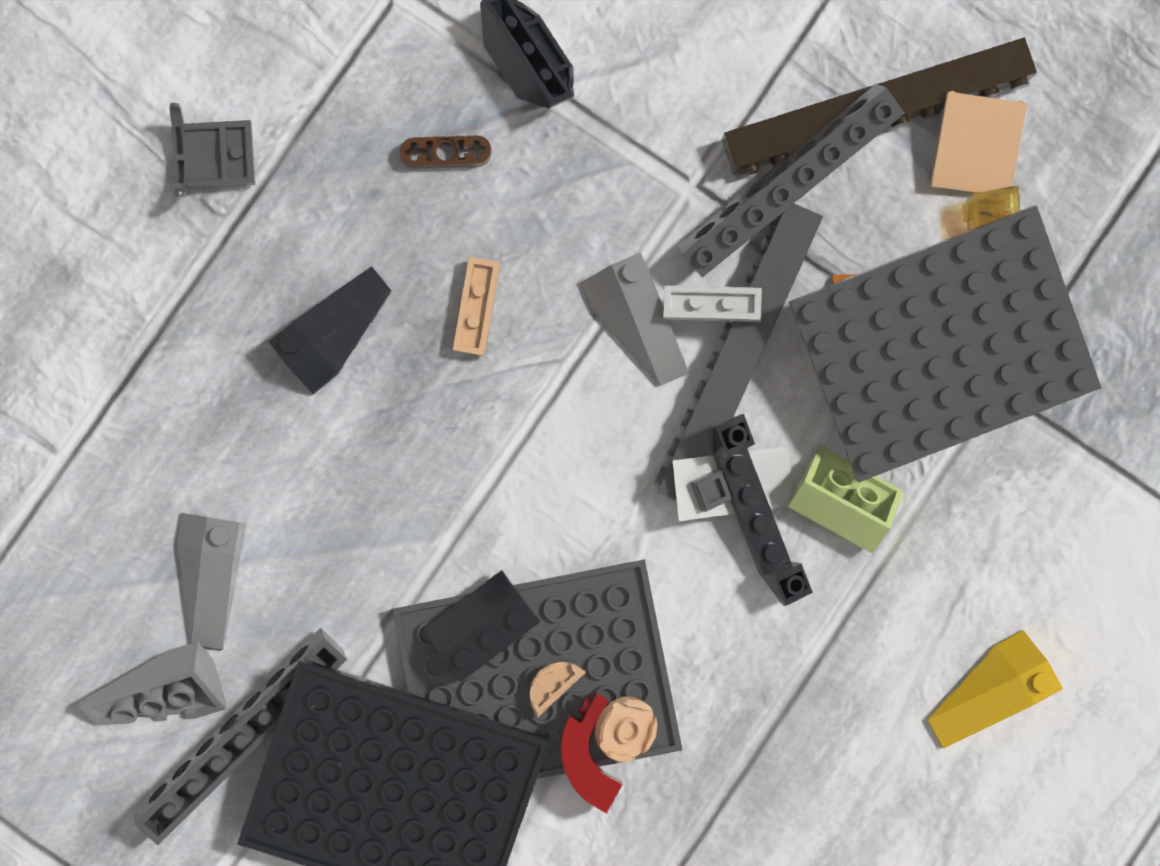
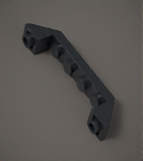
M740 414L713 427V457L717 468L723 471L733 498L730 500L758 573L781 604L787 606L813 592L802 563L790 560L747 449L755 445L753 436L744 414Z

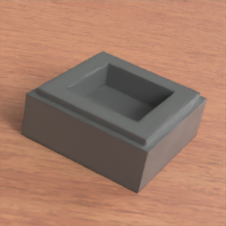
M716 469L690 481L702 512H707L733 499L722 469Z

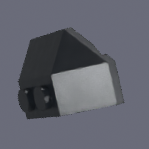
M482 0L480 2L483 46L516 97L548 109L571 100L574 97V67L541 16L517 0Z

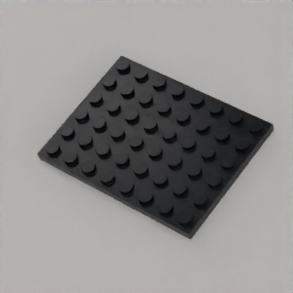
M300 658L237 845L304 866H507L550 739Z

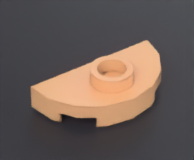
M564 661L551 663L541 669L532 680L529 693L531 707L536 715L539 717L586 672L576 664Z

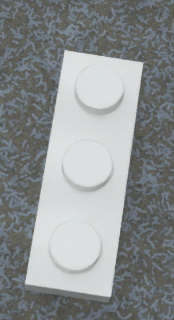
M665 285L663 318L665 320L761 322L762 288Z

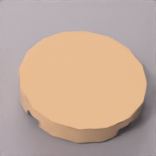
M636 697L616 699L602 710L596 721L595 738L597 746L603 754L617 762L633 761L636 759L635 756H638L640 753L644 754L652 745L656 737L657 720L653 716L651 707Z

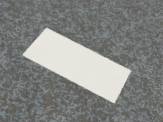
M789 446L750 450V457L770 508L787 507L793 496ZM713 455L673 460L678 521L735 514L731 501L707 512H702L690 484V481L718 469Z

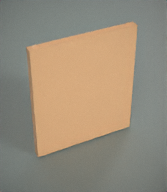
M946 91L930 186L998 195L1003 198L1010 197L1028 103Z

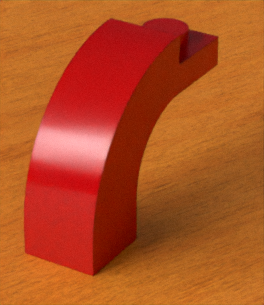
M596 692L593 698L587 696L578 712L583 715L581 720L569 714L563 729L561 754L564 770L575 791L586 802L607 814L623 784L621 780L598 767L589 752L590 734L608 702V698Z

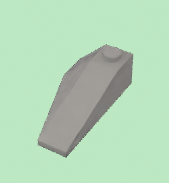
M641 252L616 262L581 282L594 313L634 355L635 359L659 386L689 374L669 320L663 318L664 308Z
M182 513L177 550L191 643L198 641L203 647L224 650L246 523Z
M197 641L168 650L79 701L78 707L95 725L133 723L137 720V717L155 716L156 721L167 720V715L185 714L186 719L198 718L225 710L226 701L214 660Z

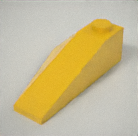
M1024 630L994 645L978 666L969 672L968 677L958 688L951 692L929 716L927 721L943 749L1036 705L1063 689L1048 660Z

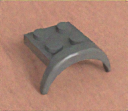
M170 103L175 197H186L189 189L256 185L251 120L185 123L180 104Z

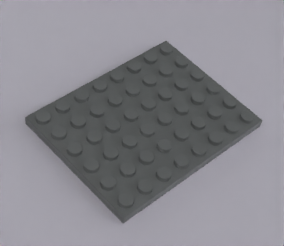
M1032 205L789 301L858 483L1102 388L1037 205Z
M645 559L515 584V588L541 622L462 682H460L442 658L424 628L469 594L392 609L408 693L549 738L550 743L537 779L566 773L561 754L562 734L569 714L581 720L583 715L578 713L587 696L593 698L596 692L608 698L606 706L621 697H636L651 707L653 716L657 720L656 737L650 748L644 754L640 753L638 756H635L636 759L683 750ZM562 661L576 664L586 673L538 717L531 707L529 694L532 680L537 673L551 663ZM595 724L588 744L593 761L598 767L621 763L603 754L597 746Z

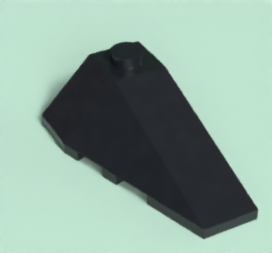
M371 266L294 320L269 340L268 343L314 395L339 375L344 367V363L359 344L364 332L370 323L373 322L392 290Z

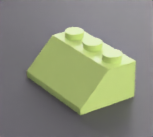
M819 445L799 481L788 507L873 554L891 529L904 491L878 476L858 483L849 460Z

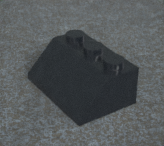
M501 570L424 629L442 658L460 682H462L541 621L503 570Z

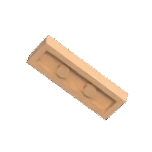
M474 257L468 258L453 352L485 357L500 262Z

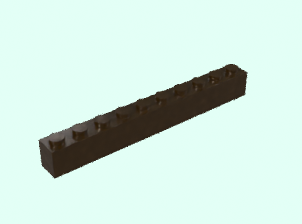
M1023 37L897 77L878 85L888 89L905 113L891 124L892 129H896L909 124V119L921 116L922 119H928L940 114V109L944 108L946 91L993 98L1000 94L999 90L1010 87L1011 91H1016L1030 84L1029 81L1035 76L1037 70L1026 38ZM874 85L724 132L722 143L733 175L742 173V176H749L759 172L760 166L770 163L772 167L776 166Z

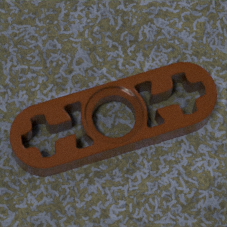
M479 135L412 137L406 139L401 144L400 156L403 163L412 169L481 167L490 161L492 150L489 141ZM450 144L454 147L455 154L450 160H441L437 156V150L441 145ZM458 144H464V150H473L474 144H480L481 149L486 150V152L481 153L478 159L474 158L473 153H464L465 160H459L461 153ZM427 145H432L431 154L433 161H428V154L418 155L415 161L411 159L410 155H406V152L412 150V146H417L419 151L424 152L428 151Z

